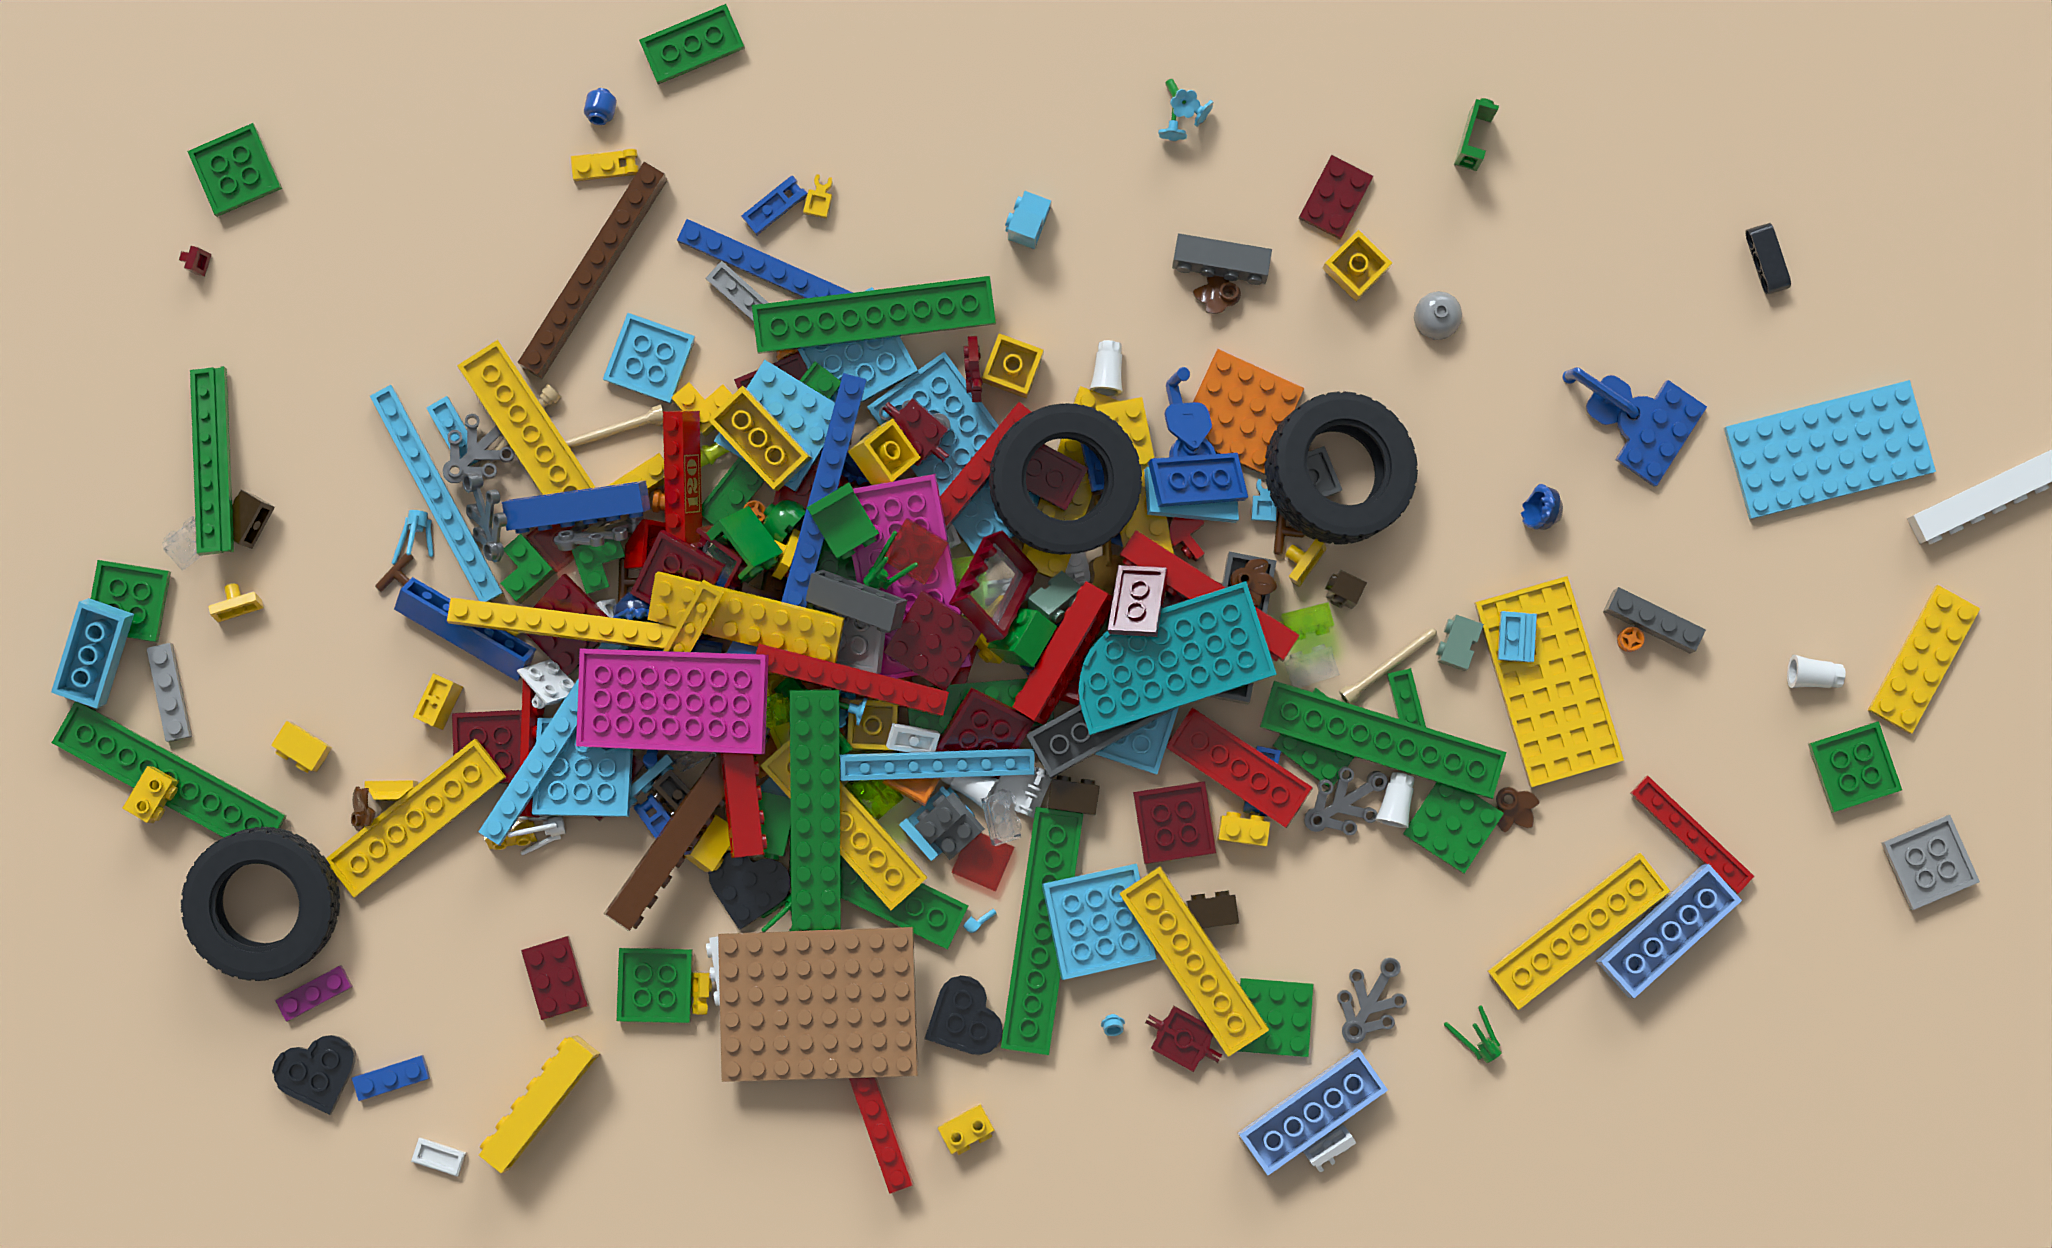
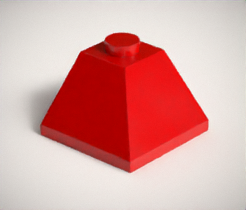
M648 519L641 520L625 545L624 568L641 571L659 532L665 530V522Z

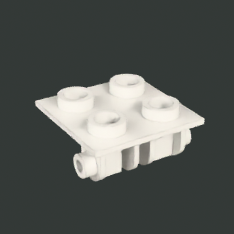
M551 659L517 670L520 676L536 693L532 699V705L538 709L544 708L547 704L554 705L561 700H565L575 684L560 669L559 665Z
M1035 766L1034 775L1001 776L991 801L1034 818L1035 808L1041 806L1051 779L1044 769Z

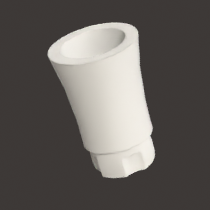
M1110 340L1099 342L1093 379L1089 390L1106 396H1117L1123 393L1121 381V343Z
M1794 654L1788 664L1787 681L1790 688H1840L1844 684L1846 672L1841 664L1809 659Z
M1399 772L1392 773L1381 808L1375 819L1376 821L1398 828L1409 827V812L1414 791L1412 787L1415 779L1413 776Z
M991 776L941 778L943 782L971 799L982 809L989 802L999 779Z

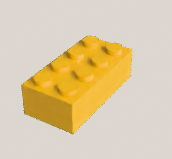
M741 386L708 418V421L775 491H779L812 459L802 446L744 386Z

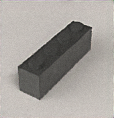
M1178 233L1172 268L1177 269L1181 273L1196 272L1205 277L1220 276L1229 281L1244 280L1252 285L1266 284L1272 249Z
M825 570L811 573L805 600L813 603V606L817 609L835 611L834 614L837 616L854 618L858 624L862 625L871 624L876 626L878 631L884 633H891V631L901 628L907 604L906 599Z
M1620 587L1613 590L1603 611L1689 654L1697 650L1706 629Z

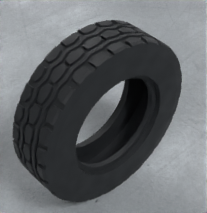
M1340 391L1329 392L1326 395L1321 394L1313 397L1291 412L1277 426V430L1274 431L1269 441L1270 445L1267 446L1265 455V480L1267 488L1270 491V497L1275 507L1277 506L1278 512L1282 517L1290 522L1289 524L1298 532H1303V535L1313 540L1318 539L1319 542L1334 543L1335 545L1363 541L1393 524L1409 505V500L1412 499L1416 488L1415 483H1417L1418 476L1415 447L1411 437L1408 435L1409 432L1403 423L1398 420L1399 418L1377 400L1374 401L1371 397L1363 394L1357 395L1355 392L1346 391L1342 393ZM1326 432L1344 433L1358 440L1366 448L1374 465L1375 479L1373 488L1363 503L1344 505L1333 502L1323 496L1314 486L1307 468V456L1310 445L1317 435Z
M1060 403L1042 407L1025 415L1013 424L1004 434L1001 441H999L994 451L989 474L992 503H994L999 518L1010 533L1021 542L1036 550L1059 555L1079 554L1104 545L1117 536L1133 516L1142 488V470L1138 460L1139 456L1132 444V440L1122 430L1123 428L1115 420H1112L1110 416L1095 410V408L1071 403ZM1055 439L1078 441L1090 448L1102 465L1104 488L1101 498L1089 513L1076 520H1059L1044 514L1036 507L1029 496L1026 486V471L1029 461L1038 448L1048 441Z
M254 827L226 836L213 843L201 853L194 862V866L190 868L186 876L187 880L183 885L181 893L183 899H181V913H183V917L181 918L184 930H187L188 934L186 935L190 943L195 946L196 952L202 959L205 958L209 965L231 977L236 976L238 979L248 981H266L286 976L301 968L318 955L331 938V934L335 930L340 909L338 900L340 899L339 886L336 884V876L334 871L330 869V864L325 856L319 853L320 850L312 843L309 844L307 839L298 834H293L291 831L281 828L276 829L275 827ZM249 864L269 865L283 872L293 883L298 894L299 912L294 927L283 939L270 943L254 942L237 933L228 922L223 908L224 890L231 876L242 866Z

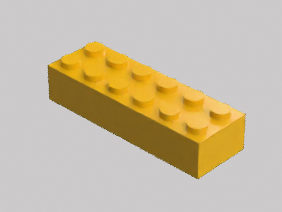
M578 1035L565 1037L556 1048L559 1053L552 1058L550 1057L541 1067L544 1071L541 1076L534 1077L526 1086L528 1090L526 1095L519 1096L510 1107L513 1110L512 1113L506 1117L503 1116L495 1126L497 1132L488 1136L480 1145L482 1151L478 1156L501 1174L511 1169L600 1055V1052Z

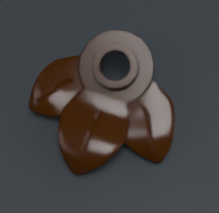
M1220 276L1206 277L1208 284L1198 287L1193 291V295L1198 301L1207 304L1206 312L1211 314L1221 313L1227 306L1235 305L1241 296V291L1236 284ZM1230 293L1232 297H1227L1225 294Z
M1265 559L1250 560L1244 568L1236 569L1231 575L1232 586L1242 583V575L1246 577V582L1256 607L1260 606L1261 595L1270 594L1277 589L1274 578L1266 573L1268 561Z
M356 786L353 792L354 812L351 814V824L357 831L362 830L365 826H371L375 817V811L368 806L369 788L360 789L359 786Z
M1512 787L1502 788L1496 796V803L1499 806L1498 810L1504 813L1497 823L1499 828L1503 832H1507L1513 823L1521 827L1532 828L1534 816L1531 809L1540 803L1538 798L1529 791L1518 792ZM1511 795L1513 797V801L1511 803H1506L1504 801V796Z

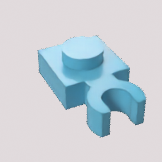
M1258 479L1256 489L1260 496L1253 495L1251 520L1275 522L1277 506L1275 507L1270 497V491L1262 488L1261 479Z

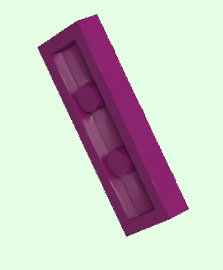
M340 965L275 1001L285 1021L288 1022L353 986L343 966Z

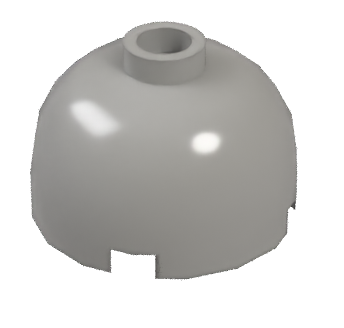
M1437 291L1429 293L1421 298L1415 308V326L1422 335L1434 340L1450 337L1461 324V306L1457 299L1447 292Z

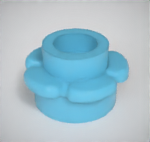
M1111 1014L1102 1020L1101 1027H1103L1106 1035L1117 1036L1123 1032L1125 1021L1118 1015Z

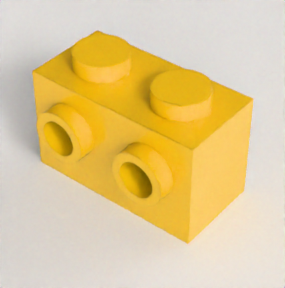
M290 721L285 722L271 744L272 747L277 749L275 754L285 760H288L289 757L297 762L295 766L306 773L309 770L317 772L333 748Z
M147 766L122 809L146 823L159 821L165 812L163 807L166 802L171 800L177 793L178 788L176 786L179 781L155 767Z
M1227 812L1226 816H1220L1217 840L1266 847L1270 822L1265 821L1264 816L1251 815L1250 819L1241 818V813Z
M713 815L715 817L707 828H701L698 833L701 837L693 848L688 847L684 853L687 856L686 859L704 872L717 870L723 862L722 856L726 850H730L728 823L718 815Z
M981 1103L938 1126V1130L950 1153L957 1152L958 1155L970 1150L969 1144L976 1140L982 1143L993 1137L991 1132L995 1131Z

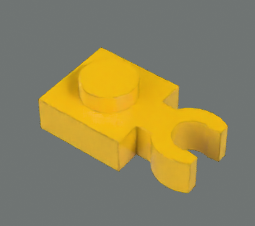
M817 174L814 178L816 190H808L803 213L827 219L832 194L826 192L831 189L833 181L832 177H829L827 184L821 185L819 183L820 175Z
M692 972L691 997H694L692 1014L707 1015L706 997H709V992L712 989V980L709 978V973Z

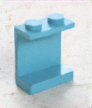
M942 786L927 801L925 806L922 805L909 818H906L899 824L930 861L937 858L942 851L935 842L929 844L914 827L919 823L916 818L926 809L931 812L935 808L932 803L941 795L947 797L954 791L950 787L946 790Z

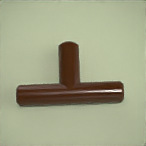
M1278 512L1273 553L1282 555L1285 536L1303 538L1304 535L1303 532H1298L1293 527H1287L1286 520Z
M405 553L380 579L375 587L382 592L394 579L404 586L410 579L401 571L414 559V556Z
M625 558L619 559L618 602L628 593V587H633L637 578L628 577V569L624 568Z

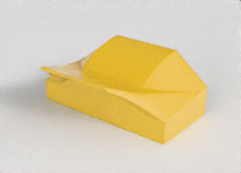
M414 780L365 781V788H369L372 798L380 801H398L418 785V781Z

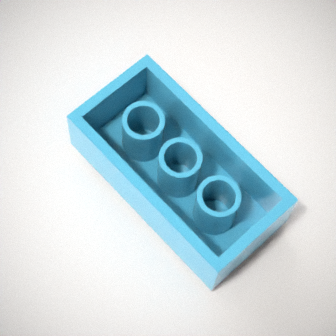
M90 598L79 601L51 693L96 709L107 704L134 614Z

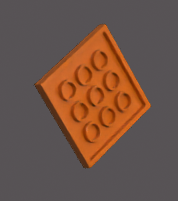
M1217 349L1193 403H1201L1209 411L1212 428L1205 438L1212 444L1217 454L1238 453L1241 465L1265 475V455L1267 446L1270 445L1269 441L1274 431L1277 430V426L1294 411L1304 388Z

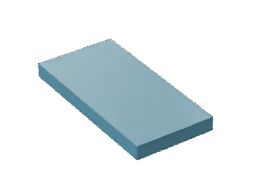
M1149 467L1144 469L1147 515L1236 523L1239 520L1238 501L1158 507Z

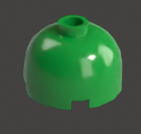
M782 500L776 505L771 503L763 512L766 516L763 525L774 540L784 544L793 528H796L804 520L806 509L792 500Z

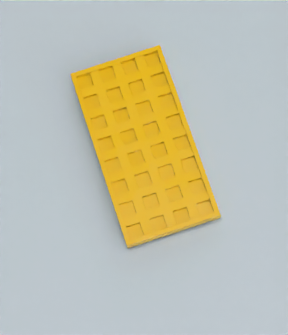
M1568 576L1475 602L1479 621L1484 624L1482 631L1530 788L1624 761ZM1501 611L1537 614L1533 663L1498 660Z

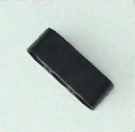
M1766 223L1746 229V240L1765 294L1790 288V275L1772 224Z

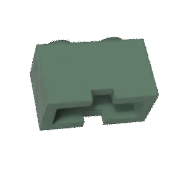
M1063 571L1048 581L1050 586L1047 589L1041 587L1028 598V609L1038 610L1054 624H1058L1063 620L1066 610L1073 604L1077 591L1081 587Z
M1457 614L1452 619H1448L1444 628V632L1447 633L1444 642L1440 641L1436 651V655L1439 656L1438 662L1462 671L1468 670L1474 651L1470 650L1471 645L1478 642L1484 624Z

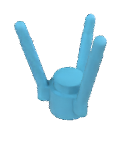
M409 510L394 553L393 565L398 560L408 530L410 535L406 554L411 555L415 532H423L425 528L428 554L430 557H433L432 520L427 519V512Z

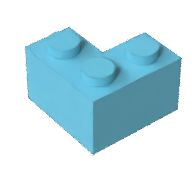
M1024 191L1022 197L1018 196L1014 205V214L1009 213L1005 223L1008 240L1035 249L1051 208V200Z

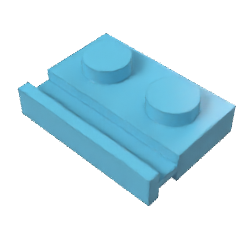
M1500 612L1498 660L1534 662L1537 614Z

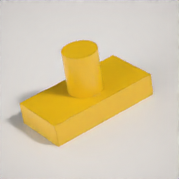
M793 528L784 544L775 540L783 553L778 557V563L772 576L780 580L789 569L800 535L799 530Z
M1315 539L1306 552L1294 544L1288 548L1285 556L1297 564L1289 575L1292 583L1298 587L1302 585L1326 551L1325 543Z
M235 583L224 587L227 600L208 606L210 615L217 622L264 608L262 599L255 592L241 595L239 585Z

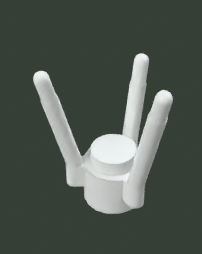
M540 815V818L519 816L520 820L547 821H543L541 826L509 832L507 835L508 837L539 831H545L546 836L551 835L522 850L521 855H525L552 841L561 839V835L566 834L562 816Z

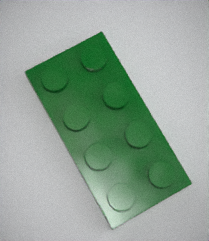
M727 4L639 39L657 84L745 49Z

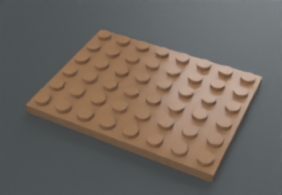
M914 927L718 934L722 1082L918 1076Z

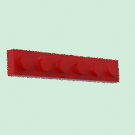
M524 679L522 685L520 767L536 744L538 718H543L545 707L538 709L532 705V699L536 693ZM533 796L520 817L540 818V815L532 814Z
M1648 775L1630 792L1639 803L1704 864H1709L1736 894H1739L1755 877Z

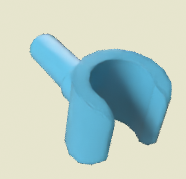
M992 909L980 917L978 921L971 916L963 927L968 932L974 933L985 921L997 913Z

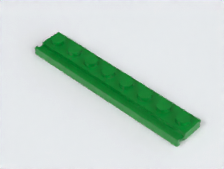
M816 361L799 380L828 399H831L841 383L839 379ZM739 457L702 503V516L714 525L718 520L743 509L745 504L761 488L765 480L748 462Z
M220 366V368L190 370L196 552L199 556L229 551L234 552L227 369L224 366Z

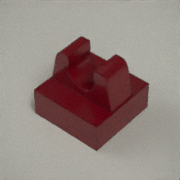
M190 246L189 252L181 251L179 261L185 262L184 269L205 277L212 254L199 247Z

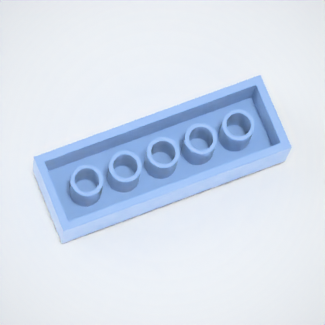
M1703 864L1596 962L1628 998H1635L1742 900L1709 864Z
M1356 1048L1242 1129L1238 1134L1264 1172L1270 1175L1384 1094L1388 1089L1362 1052Z

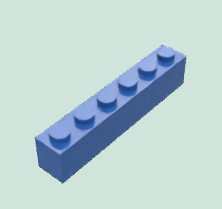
M646 481L510 499L502 502L503 513L507 517L506 531L515 530L516 534L530 532L529 528L538 527V531L552 529V524H560L561 528L575 525V521L582 520L583 524H592L598 522L597 518L606 517V521L621 519L620 515L629 514V518L644 516L643 512L651 509Z
M412 577L400 589L394 610L517 682L521 678L517 670L531 665L536 648L505 630L449 624L447 616L451 599Z

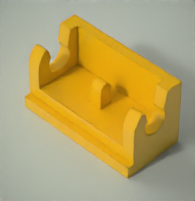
M433 673L413 717L443 730L463 686Z

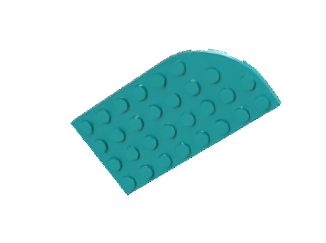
M1245 581L1162 608L1157 637L1109 634L1108 631L1105 632L1087 654L1080 674L1079 699L1089 734L1093 735L1277 675L1247 582Z

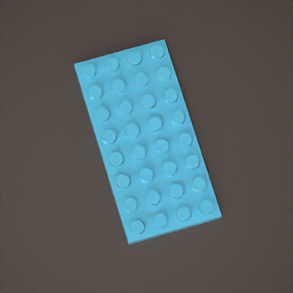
M945 351L920 368L918 372L912 374L867 406L879 425L887 422L879 416L881 407L886 406L885 404L890 402L899 411L902 409V404L912 398L916 399L931 414L940 413L949 419L950 430L943 437L939 446L950 455L949 458H946L947 460L943 463L932 454L920 466L915 464L910 466L917 477L936 474L940 496L999 426L982 402H972V394L966 391V380ZM883 411V417H884V418H887V417L890 416V415L887 414L885 411ZM989 480L953 522L956 531L973 554H975L985 536L1003 530L1010 539L1014 537L1005 527L995 510L990 495ZM1028 491L1031 500L1037 507L1040 497Z
M1910 380L1724 428L1749 520L1936 472Z

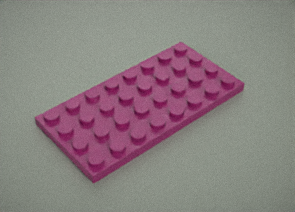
M936 474L854 488L855 495L875 529L879 532L875 536L877 541L865 548L863 544L854 548L856 553L852 555L857 582L864 584V577L869 573V569L874 565L892 533L897 531L898 534L885 557H888V561L883 568L888 572L889 576L887 579H890L915 562L918 563V566L892 583L887 590L884 588L880 590L907 600L904 618L922 590L962 615L958 607L949 605L957 589V583ZM897 629L891 631V633H885L881 673L878 674L896 679L918 675L884 653ZM970 653L961 667L972 665Z
M580 649L576 746L765 754L769 655Z

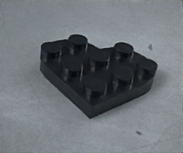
M728 852L722 856L723 862L717 870L708 872L709 882L713 891L739 930L781 903L787 897L791 888V877L787 868L782 863L770 858L753 862L748 856L731 858V852Z
M960 975L952 977L944 983L939 992L925 1040L975 1055L989 1053L997 1047L1002 1038L1003 1028L1001 1019L994 1011L986 1007L987 996L985 988L978 980L970 976Z
M336 1035L322 1036L313 1041L308 1049L293 1047L280 1053L274 1061L272 1074L274 1073V1080L278 1085V1089L331 1115L353 1071L356 1051L343 1037Z

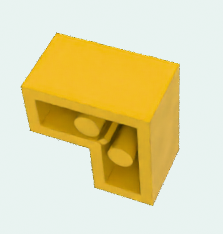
M688 382L671 398L681 411H700V432L704 437H707L716 429L708 421V418L732 394L722 384L704 399L692 384Z

